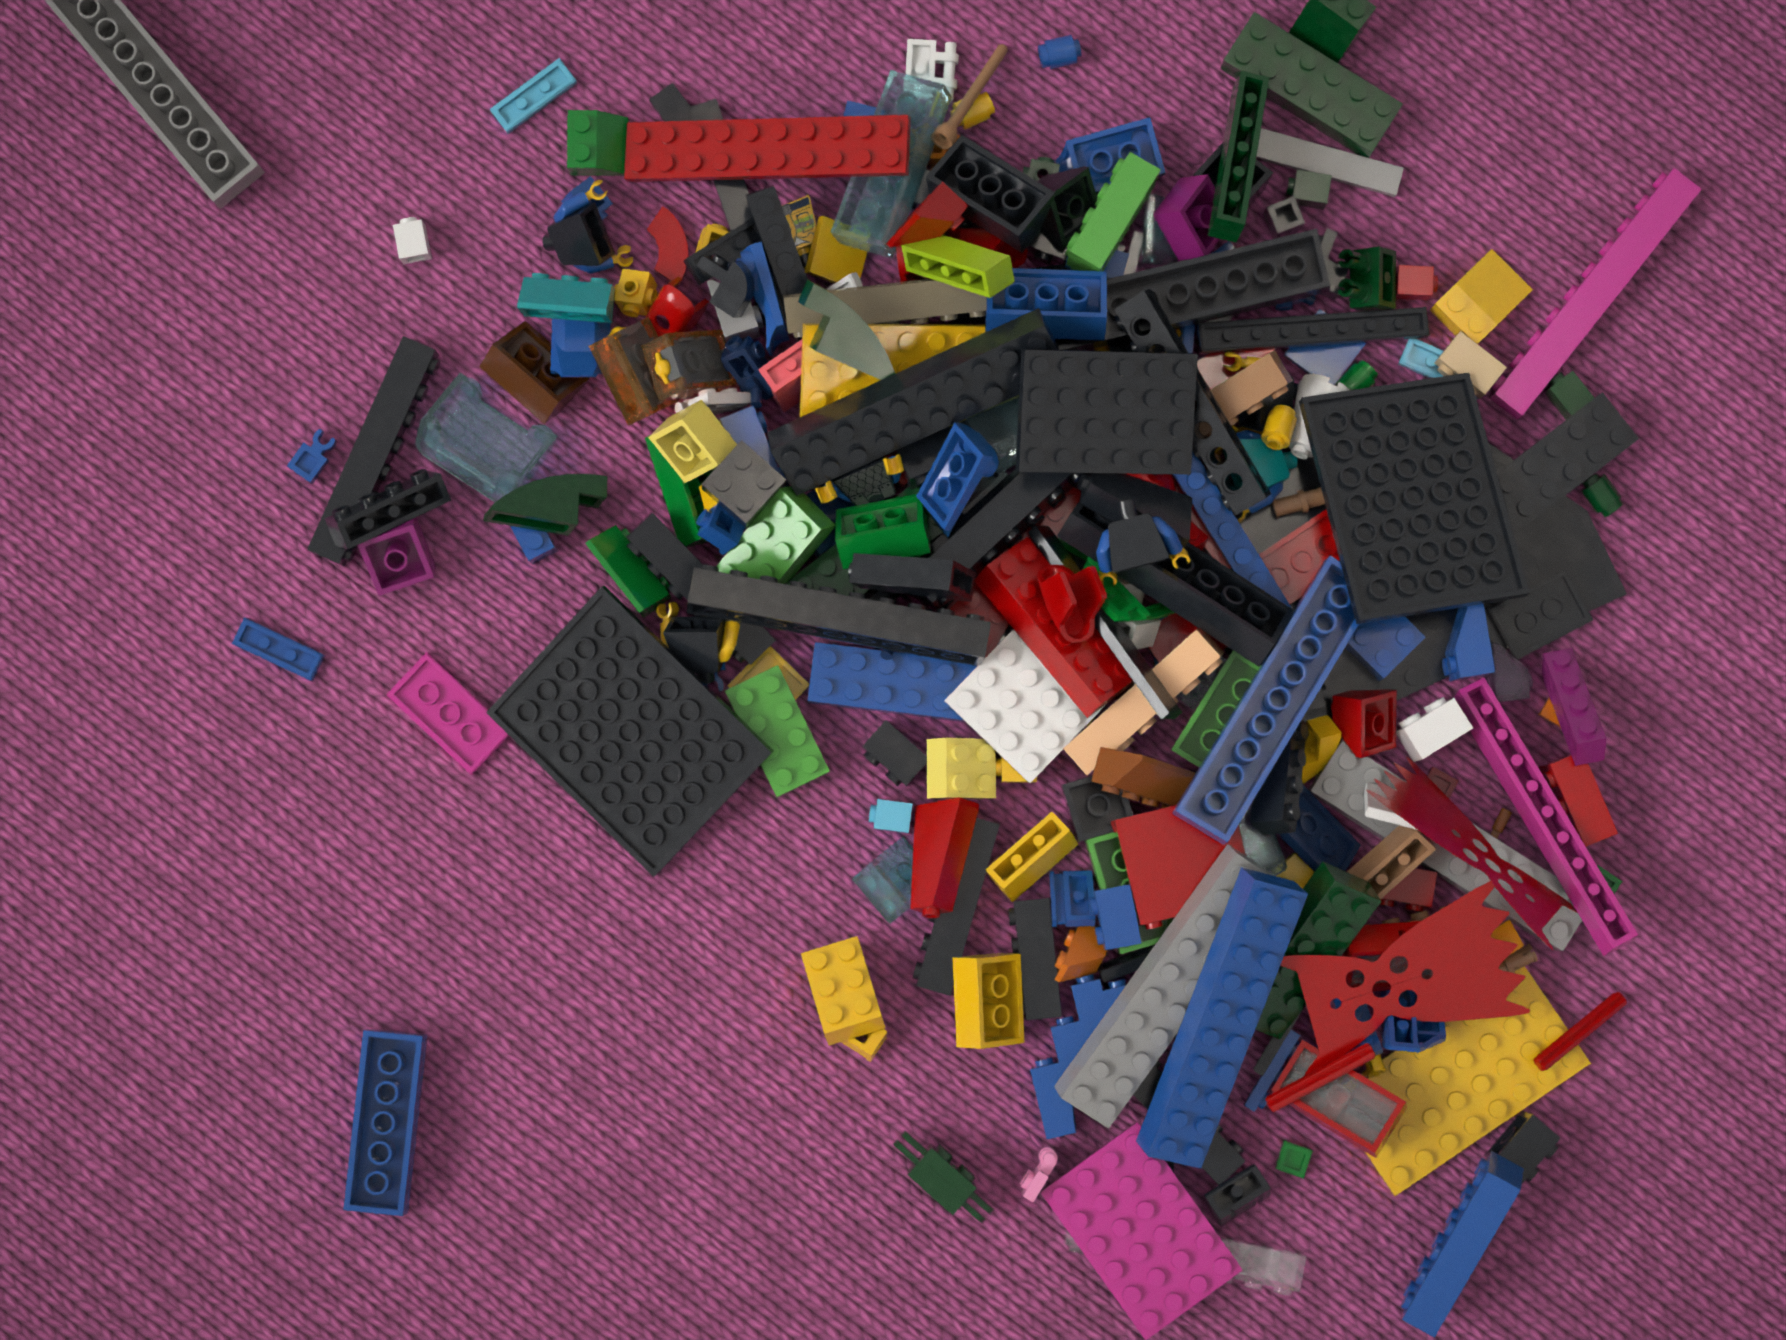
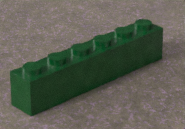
M1241 70L1232 89L1208 236L1236 243L1245 226L1269 77Z

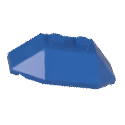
M1390 990L1381 991L1380 998L1387 996ZM1405 990L1399 996V1003L1403 1007H1411L1417 1001V995L1412 990ZM1393 1015L1388 1016L1381 1024L1382 1047L1388 1050L1419 1053L1445 1041V1022L1416 1021V1017L1407 1020Z

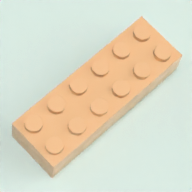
M1198 628L1152 670L1177 703L1179 701L1176 696L1181 691L1186 696L1201 682L1197 678L1200 674L1205 672L1208 676L1221 665L1223 661L1220 657L1225 652L1209 634ZM1135 684L1063 749L1082 771L1088 775L1095 769L1100 747L1124 751L1135 741L1132 735L1136 731L1142 735L1157 721L1153 717L1157 713Z

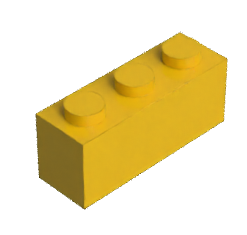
M1051 812L985 870L997 887L1013 902L1079 844L1070 829Z

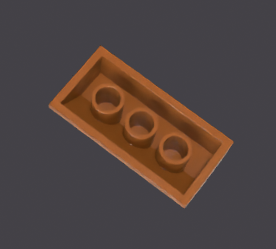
M1100 747L1091 782L1103 785L1102 791L1119 795L1120 791H1122L1123 798L1139 802L1141 797L1142 804L1159 808V804H1162V809L1178 804L1196 773L1144 755Z

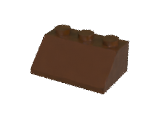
M526 321L493 343L479 366L543 424L560 413L590 379V377H560L559 374H551V343Z

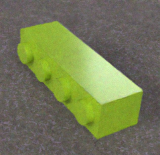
M945 235L901 245L906 271L991 298L1015 282L1010 255Z

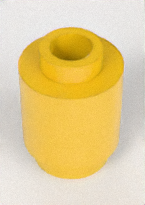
M987 92L979 94L959 124L964 130L990 119V115L995 113L994 105ZM961 100L953 103L954 110L950 111L951 115L953 114Z
M1276 405L1268 413L1261 435L1262 441L1268 448L1281 450L1290 445L1297 423L1294 409L1287 405Z

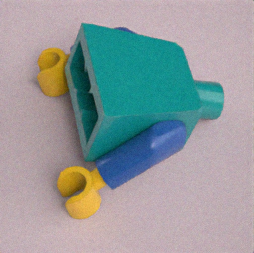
M1250 430L1240 431L1236 434L1272 494L1244 510L1242 517L1237 519L1239 523L1245 520L1247 513L1251 512L1253 514L1271 504L1283 490V482L1290 478L1288 469H1293L1297 466V457L1291 451L1282 453V450L1268 448L1262 441L1261 434ZM1218 447L1214 453L1220 456L1223 452L1227 460V452L1223 448ZM1231 473L1235 487L1240 488L1243 483L1241 476Z

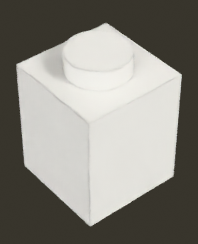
M416 217L403 218L400 220V224L393 225L398 255L403 265L432 259L426 225L422 219L417 220Z

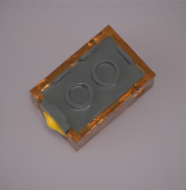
M649 317L628 327H615L607 337L589 345L628 426L687 397L685 390L679 387L677 380V387L670 388V393L667 395V387L670 385L665 384L662 377L655 371V353L659 352L658 349L663 347ZM650 352L649 360L646 361V354Z
M722 329L666 333L641 345L659 402L695 398L699 396L698 392L704 389L715 388L716 392L738 386L737 381L730 372L725 370L720 359L726 343Z

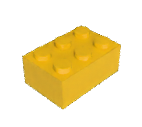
M858 936L801 953L823 1032L829 1046L886 1028Z
M990 953L953 957L956 1047L984 1049L1025 1043L1021 954Z

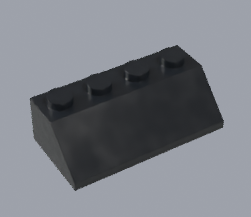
M963 135L956 140L925 177L929 195L943 181L968 205L961 214L962 216L1021 253L1039 234L1055 198V192Z

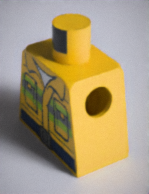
M809 195L782 205L804 270L816 229V221Z

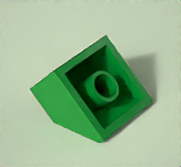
M568 110L567 169L570 176H624L627 122H629V118L598 110Z

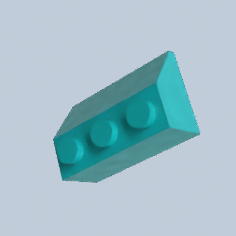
M532 273V278H523L517 308L525 317L612 323L615 288L613 284H608V279L591 278L590 282H581L579 277L563 275L561 280L549 279L550 275L543 273Z

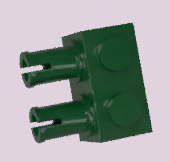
M1381 246L1357 250H1342L1338 258L1344 259L1346 262L1338 261L1342 268L1349 269L1350 279L1344 278L1339 282L1338 287L1345 289V291L1338 290V293L1342 297L1349 298L1350 308L1358 311L1396 309V251Z

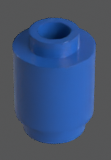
M1072 35L1046 40L1044 44L1038 45L1042 68L1049 67L1051 70L1076 64L1077 57L1082 56L1079 40H1073Z

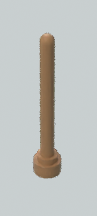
M1000 44L997 46L949 120L936 127L931 135V139L936 146L942 149H950L957 140V127L1007 54L1008 48L1006 45Z

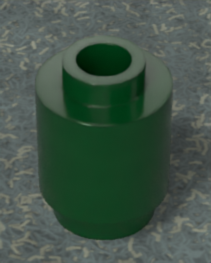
M1594 473L1582 483L1584 485V488L1581 490L1582 494L1597 514L1601 513L1604 518L1623 505V502L1620 500V493L1605 474L1599 476L1597 473Z

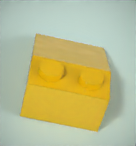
M1491 249L1433 305L1430 311L1455 336L1461 331L1478 344L1533 289Z

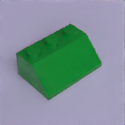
M917 494L836 509L835 541L843 570L849 568L850 563L853 561L854 553L917 558L931 553L926 508L916 497Z
M615 525L588 540L585 544L637 611L645 618L656 610L659 604L665 603L672 597L668 592L670 584L663 576L658 579L647 567L651 562L643 554L638 558L626 546L630 542L626 537L629 534L628 530L624 528L620 531Z

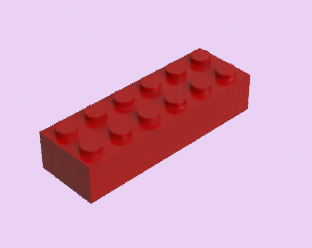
M1026 537L989 563L975 578L974 582L1088 718L1126 690L1134 681L1096 628L1093 635L1081 643L1069 642L1063 638L1046 608L1038 583V570L1050 565V563L1031 540Z

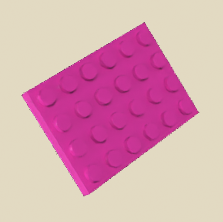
M1135 1122L1046 1186L1040 1193L1140 1334L1147 1340L1243 1271V1269L1166 1161L1148 1157L1138 1145L1136 1140L1141 1126L1138 1122Z

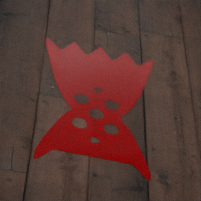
M1407 756L1406 758L1416 774L1394 762V765L1407 782L1384 770L1397 790L1374 778L1387 798L1366 789L1370 795L1435 843L1467 864L1484 872L1524 922L1553 950L1542 929L1562 906L1577 912L1571 903L1521 869L1501 859L1490 843L1463 812ZM1452 830L1458 832L1461 837L1454 835ZM1473 839L1480 841L1487 848V852L1480 850L1473 843ZM1463 849L1470 850L1477 857L1478 861L1476 862L1468 858ZM1489 859L1499 867L1500 872L1491 869L1485 860ZM1508 870H1512L1515 873H1517L1521 877L1523 883H1519L1516 880H1514L1509 875ZM1500 879L1508 883L1513 889V893L1506 891L1499 884L1498 880ZM1525 894L1530 895L1534 902L1530 901Z
M1491 881L1475 888L1417 923L1395 940L1382 953L1379 959L1374 962L1357 957L1333 955H1291L1283 957L1280 966L1294 970L1298 974L1319 1049L1318 1056L1309 1066L1304 1076L1345 1055L1372 1034L1383 1023L1385 1018L1391 1015L1407 1020L1416 1017V1021L1451 1022L1510 1017L1530 1012V1009L1506 1000L1507 996L1526 976L1499 969L1500 964L1518 945L1517 943L1494 939L1490 936L1510 914L1509 911L1482 906L1484 900L1495 887ZM1396 956H1403L1408 961L1407 969L1398 974L1392 972L1390 969L1391 960ZM1425 969L1432 970L1433 975L1430 979L1422 977V972ZM1353 970H1359L1364 975L1363 983L1354 988L1348 986L1346 983L1347 974ZM1379 980H1385L1391 986L1390 993L1385 997H1376L1372 992L1373 985ZM1405 990H1412L1417 995V1001L1411 1007H1403L1399 1003V996ZM1335 998L1341 1000V1006L1337 1009H1333L1330 1006V1002ZM1367 1004L1373 1008V1016L1368 1021H1359L1355 1017V1011L1360 1005Z

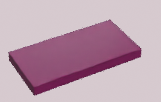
M428 652L386 694L471 775L509 737L486 713L488 709Z

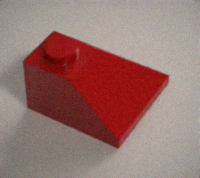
M942 181L910 214L886 245L892 248L941 237L948 229L953 232L964 221L965 218L961 214L968 205Z
M1350 690L1333 695L1331 706L1333 713L1332 721L1342 732L1341 737L1356 757L1363 758L1396 748L1397 690Z

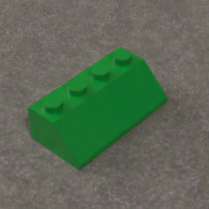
M649 436L645 438L677 539L686 548L707 543L708 541L697 535L700 526L696 522L704 510L699 486L716 468L684 483L648 438Z

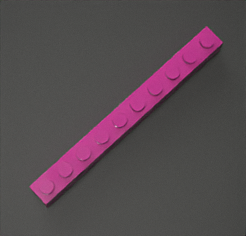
M1673 168L1668 174L1662 172L1652 184L1655 188L1654 192L1650 197L1644 194L1634 207L1638 212L1632 219L1629 217L1624 219L1616 229L1620 233L1614 242L1609 239L1598 252L1602 255L1600 260L1596 264L1592 261L1581 273V276L1584 278L1578 287L1573 284L1563 296L1566 302L1562 308L1555 307L1545 319L1549 323L1542 332L1539 329L1536 330L1527 342L1531 347L1525 354L1519 352L1509 364L1513 368L1507 377L1502 374L1491 387L1495 392L1490 399L1518 420L1523 416L1702 190L1677 169Z
M1482 678L1460 689L1454 698L1473 727L1470 730L1472 736L1603 956H1606L1627 945L1638 936V933L1486 679Z

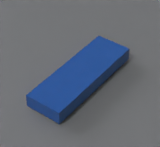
M245 617L232 642L233 645L312 682L325 657L324 654Z

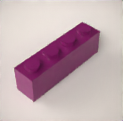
M1568 648L1543 653L1542 678L1575 766L1605 760L1607 738L1573 649Z

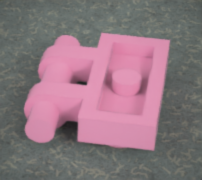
M1044 1147L1039 1151L1038 1158L1040 1162L1033 1171L1028 1169L1019 1183L1020 1187H1022V1196L1031 1202L1035 1201L1057 1163L1058 1156L1050 1147Z

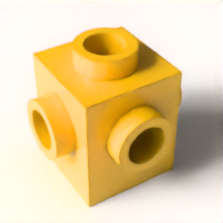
M622 269L619 284L614 286L615 303L626 316H646L657 297L656 281L650 272Z

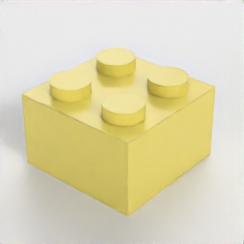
M702 399L668 417L648 437L684 483L716 468L737 445L729 432L725 430Z
M927 739V799H952L958 797L963 799L996 798V751L984 739Z

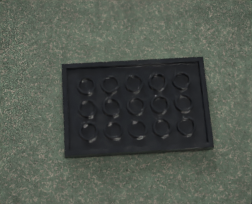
M1021 349L1015 471L1191 475L1198 354Z

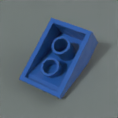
M1484 604L1460 607L1457 610L1445 650L1446 658H1442L1443 672L1445 676L1449 675V681L1482 677L1495 672Z

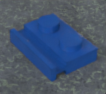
M1092 870L1063 871V874H1054V871H1049L1052 927H1057V924H1065V927L1095 926L1096 917L1095 915L1092 916L1089 898L1094 897Z

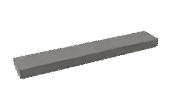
M1261 128L1256 159L1294 170L1298 169L1332 175L1331 180L1396 197L1404 170L1403 167Z

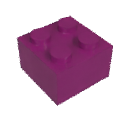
M1208 174L1180 178L1153 213L1155 220L1179 261L1208 255L1220 240L1219 238L1208 236L1215 187Z
M417 517L358 544L378 596L434 578L436 564Z

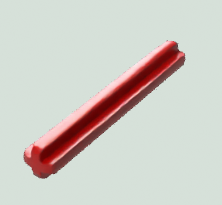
M1620 992L1611 994L1538 1054L1533 1060L1540 1071L1548 1070L1627 1004L1623 994Z
M1365 1043L1268 1095L1265 1098L1266 1103L1272 1112H1276L1373 1060L1376 1057L1375 1052L1369 1043Z

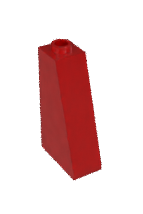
M958 797L915 806L910 909L921 912L925 918H939L941 913L953 911L979 811L978 803Z

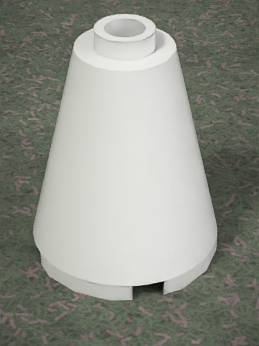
M1306 374L1298 384L1294 406L1297 423L1288 447L1291 449V453L1300 459L1313 457L1299 405L1300 399L1302 397L1350 390L1340 382L1337 386L1328 383L1330 378L1324 375Z

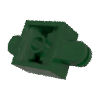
M904 1131L901 1136L921 1153L918 1158L899 1140L893 1143L898 1150L913 1162L912 1166L907 1170V1175L952 1215L962 1206L983 1224L986 1218L967 1201L968 1197L990 1215L994 1209L974 1192L976 1189V1184L973 1182L976 1179L975 1175L963 1164L959 1168L951 1162L953 1159L952 1155L940 1144L936 1148L932 1144L925 1148L912 1135Z

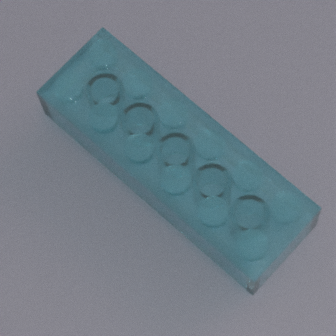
M890 70L874 116L909 115L911 117L908 176L850 178L830 232L840 244L893 259L896 247L890 248L886 243L909 216L935 145L931 135L936 127L943 123L952 99L944 84Z

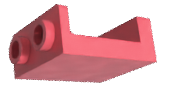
M802 339L758 369L770 386L774 395L773 398L783 412H786L800 402Z

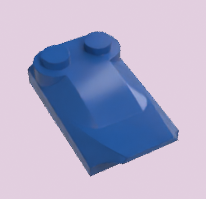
M1150 117L1067 140L1062 153L1055 160L1056 164H1060L1059 172L1083 166L1089 167L1096 194L1100 192L1105 182L1111 184L1109 180L1120 157L1125 160L1129 152L1161 169L1158 177L1166 175Z
M762 242L749 245L741 251V258L736 259V261H742L752 273L754 279L753 296L762 315L766 319V349L769 356H773L777 347L782 342L789 341L790 339L769 261Z
M552 319L551 374H559L560 377H596L598 374H610L611 349L608 350L606 347L608 344L606 337L611 332V323ZM600 358L602 362L607 364H600L596 359Z
M957 422L952 426L916 496L930 512L934 522L947 537L950 536L956 521L981 478L992 476L999 464L996 451L986 439L969 426Z

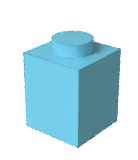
M877 799V805L871 804L869 822L874 823V829L909 834L913 804Z

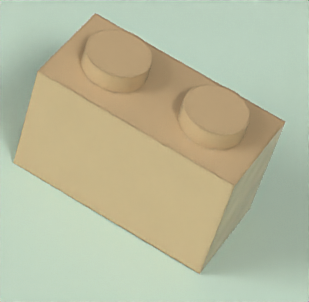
M1461 331L1434 362L1439 367L1437 369L1438 372L1443 376L1469 373L1475 396L1479 399L1489 391L1507 368Z

